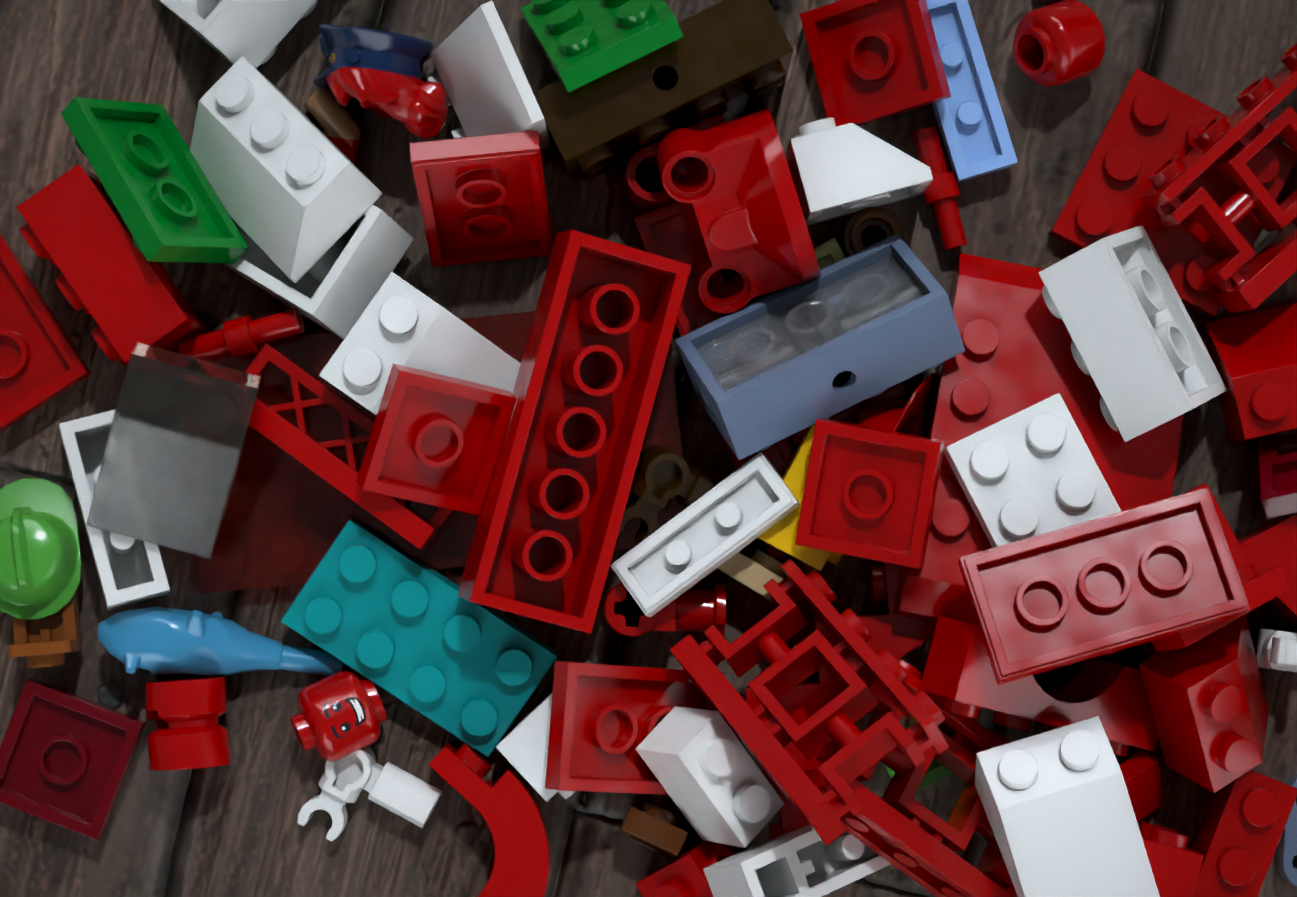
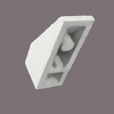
M810 825L750 847L703 870L713 897H822L889 866L891 863L847 831L826 846Z

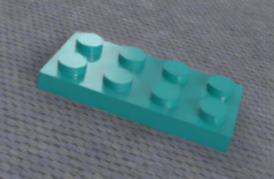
M352 515L281 619L282 623L487 757L496 747L558 655V651L493 608L458 597V585Z

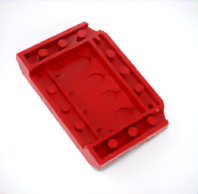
M960 253L956 259L949 300L965 352L944 361L940 366L928 438L945 441V450L947 446L1060 393L1121 511L1171 498L1184 414L1125 442L1120 431L1113 430L1106 422L1100 409V398L1102 396L1091 375H1086L1075 362L1071 351L1073 340L1063 320L1056 318L1045 303L1042 294L1044 283L1038 273L1044 269ZM944 452L924 566L920 569L904 566L896 615L937 622L938 616L978 625L958 561L960 557L991 549L992 546ZM1117 651L1112 652V653H1108V654H1105V655H1107V656H1112V655H1114Z

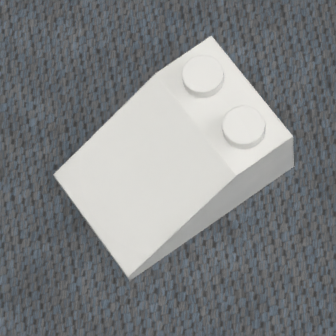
M491 0L480 5L430 54L437 71L426 76L428 81L440 83L446 93L447 107L453 105L462 127L451 131L454 139L538 130L540 149L543 150L550 147L544 116Z
M372 204L297 283H294L232 219L249 249L234 264H222L292 309L297 308L301 315L344 340L389 274L393 272L414 238L383 210Z
M391 272L319 376L377 415L393 363L507 390L512 394L521 363L444 307Z
M1099 716L976 753L975 787L1018 897H1160L1122 771Z

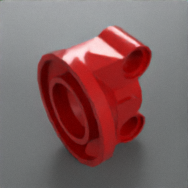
M769 108L704 130L697 131L682 128L675 129L665 135L659 142L656 151L663 187L668 195L676 201L693 204L705 242L695 252L692 260L696 287L704 306L713 312L721 314L734 313L744 308L754 297L821 277L808 227ZM685 157H695L702 160L699 168L692 173L679 174L672 170L677 161ZM728 268L736 271L735 276L725 283L709 281L710 276L720 269Z

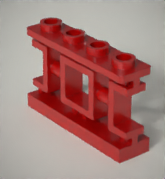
M1297 43L1280 57L1284 67L1270 80L1264 75L1252 82L1236 97L1241 106L1227 119L1219 115L1195 133L1192 140L1197 146L1185 157L1180 159L1178 155H1175L1156 168L1148 177L1153 186L1139 197L1140 202L1146 209L1154 207L1160 214L1157 219L1164 227L1180 224L1192 213L1225 255L1203 275L1210 284L1216 283L1220 288L1214 295L1228 313L1254 310L1297 271V189L1279 205L1246 165L1254 155L1278 134L1297 156V113L1291 106L1275 110L1266 117V114L1297 87ZM1230 147L1233 148L1214 165L1235 191L1228 200L1219 207L1203 186L1189 189L1178 198L1177 195ZM1250 212H1252L1267 232L1284 229L1258 254L1235 227Z
M789 559L780 566L786 578L778 584L774 579H771L763 585L777 608L735 641L729 644L718 629L712 625L704 631L707 639L700 645L688 634L669 650L697 689L715 711L720 713L733 733L823 843L828 846L847 831L840 818L848 811L855 816L864 809L848 784L897 746L915 767L926 760L923 753L930 747L938 755L949 747L938 728L946 719L936 704L922 689L914 695L906 689L902 683L908 679V676L886 648L875 654L866 644V642L872 639V636L850 608L840 614L832 606L831 603L837 597L822 576L815 569L805 575L792 559ZM802 600L839 642L833 647L818 629L793 649L786 645L785 642L808 625L796 605L799 601ZM764 658L771 665L747 684L760 703L755 709H751L716 667L723 660L738 678ZM827 664L847 688L798 726L778 700L823 665ZM869 680H873L910 722L911 727L906 730L889 711L865 731L861 732L855 725V722L878 705L866 685ZM832 740H835L842 748L817 767L831 788L824 795L785 750L784 747L791 741L807 760Z
M896 659L908 676V679L902 684L914 695L919 691L922 675L911 664ZM869 680L866 685L878 705L871 710L873 715L865 730L889 711L900 722L903 714L873 680ZM925 692L946 719L938 728L949 747L939 755L930 747L923 753L926 760L917 767L914 766L898 746L879 760L895 772L882 799L859 783L870 780L878 764L876 762L848 784L864 809L855 816L848 811L840 820L848 833L936 897H1018L975 787L976 753L1011 743L1012 741L997 731L985 729L971 717L942 710L943 697ZM839 745L822 748L816 758L820 761L818 767L842 748ZM933 758L967 783L947 823L913 798ZM817 768L804 771L823 795L831 789ZM974 831L988 841L976 868L955 853L965 851Z

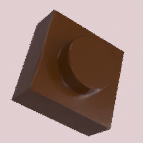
M646 802L642 811L632 806L627 810L617 834L673 860L678 856L688 832L675 827L679 820L678 816Z

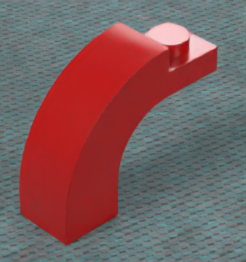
M449 742L428 765L481 813L490 828L494 841L495 859L491 876L475 897H544L551 868V846L546 819L532 789L512 766L495 783L486 776L492 767L480 754L466 743L457 750Z

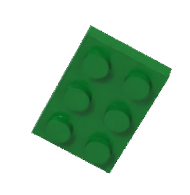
M531 0L532 3L519 8L530 32L568 93L684 37L675 15L664 0Z
M74 97L61 112L75 137L76 146L89 160L103 184L106 197L116 206L132 234L135 246L144 254L148 262L234 264L249 249L163 105Z

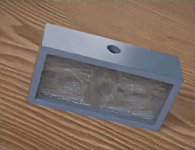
M898 234L820 270L821 277L782 288L744 306V308L734 313L723 316L675 339L696 396L738 460L755 452L764 451L774 443L811 425H815L816 419H828L844 409L867 398L878 396L888 388L923 371L934 369L944 361L965 352L947 292Z

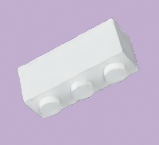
M121 408L60 423L59 430L107 610L168 595L170 591Z

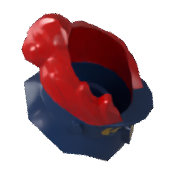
M322 24L320 26L322 34H319L321 51L329 62L328 68L313 80L317 87L332 90L337 102L342 106H347L350 98L353 97L359 101L362 108H370L380 117L403 122L406 128L419 138L427 139L435 137L440 133L441 129L445 127L448 112L445 90L440 83L431 81L424 83L421 80L423 65L431 58L430 54L435 50L433 43L399 33L362 27H339L332 24Z

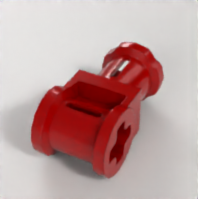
M620 582L611 588L604 600V617L609 626L619 634L632 637L643 635L648 631H706L712 625L718 629L723 637L725 634V583H715L713 589H688L651 618L646 615L638 616L636 626L631 627L626 626L625 616L615 614L614 612L615 602H621L626 599L628 590L624 584Z

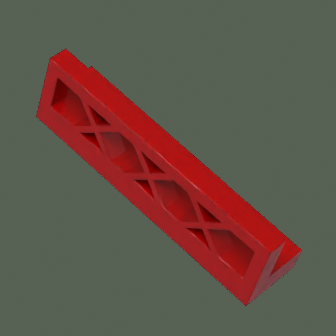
M267 343L239 381L235 383L230 380L216 399L219 404L420 550L426 549L453 512L451 509L439 507L427 522L408 508L407 500L398 498L397 500L391 496L362 490L356 483L359 471L357 469L354 445L369 442L374 421ZM272 362L290 375L294 402L268 406L249 391ZM300 383L320 398L302 400ZM331 405L341 413L344 439L318 442L309 436L304 408ZM295 410L298 427L278 412ZM350 420L370 435L352 437ZM346 446L348 463L328 449Z

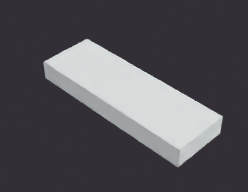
M760 452L610 566L644 614L651 618L801 504L767 457Z

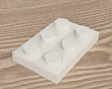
M1060 393L947 446L943 451L992 548L1122 512Z

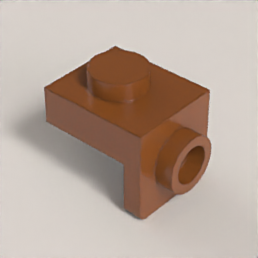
M76 590L72 600L56 614L40 620L17 619L12 616L14 644L8 645V657L26 656L27 668L65 665L64 653L82 651L78 590Z

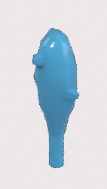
M149 607L118 612L100 622L98 626V640L111 656L124 663L126 673L135 674L138 668L150 670L151 674L154 675L161 674L167 677L188 675L229 676L247 671L279 669L330 676L342 671L343 662L326 651L283 645L282 642L250 632L234 621L223 618L220 612H213L210 615L198 610Z

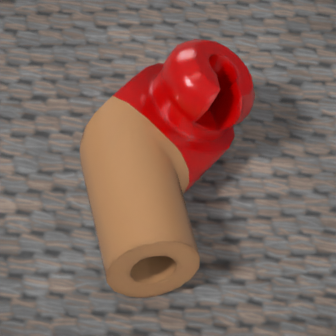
M321 88L307 99L304 106L324 129L323 134L355 165L361 139V129L346 108L337 102L333 92L329 89Z

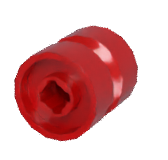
M226 676L144 682L146 717L157 723V729L147 735L149 770H183L231 764L229 729L219 724V717L228 711Z

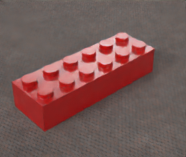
M575 230L556 234L513 390V395L517 398L477 521L457 594L458 597L476 604L592 633L692 265Z

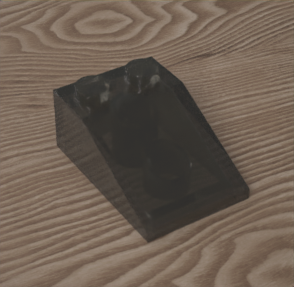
M137 342L131 353L86 525L210 558L255 404L261 377Z

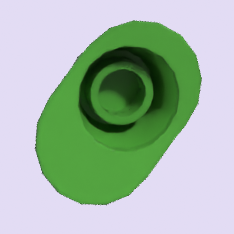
M24 478L7 484L0 489V610L17 619L40 620L58 613L72 600L81 582L82 560L78 518L72 499L59 485L45 479Z

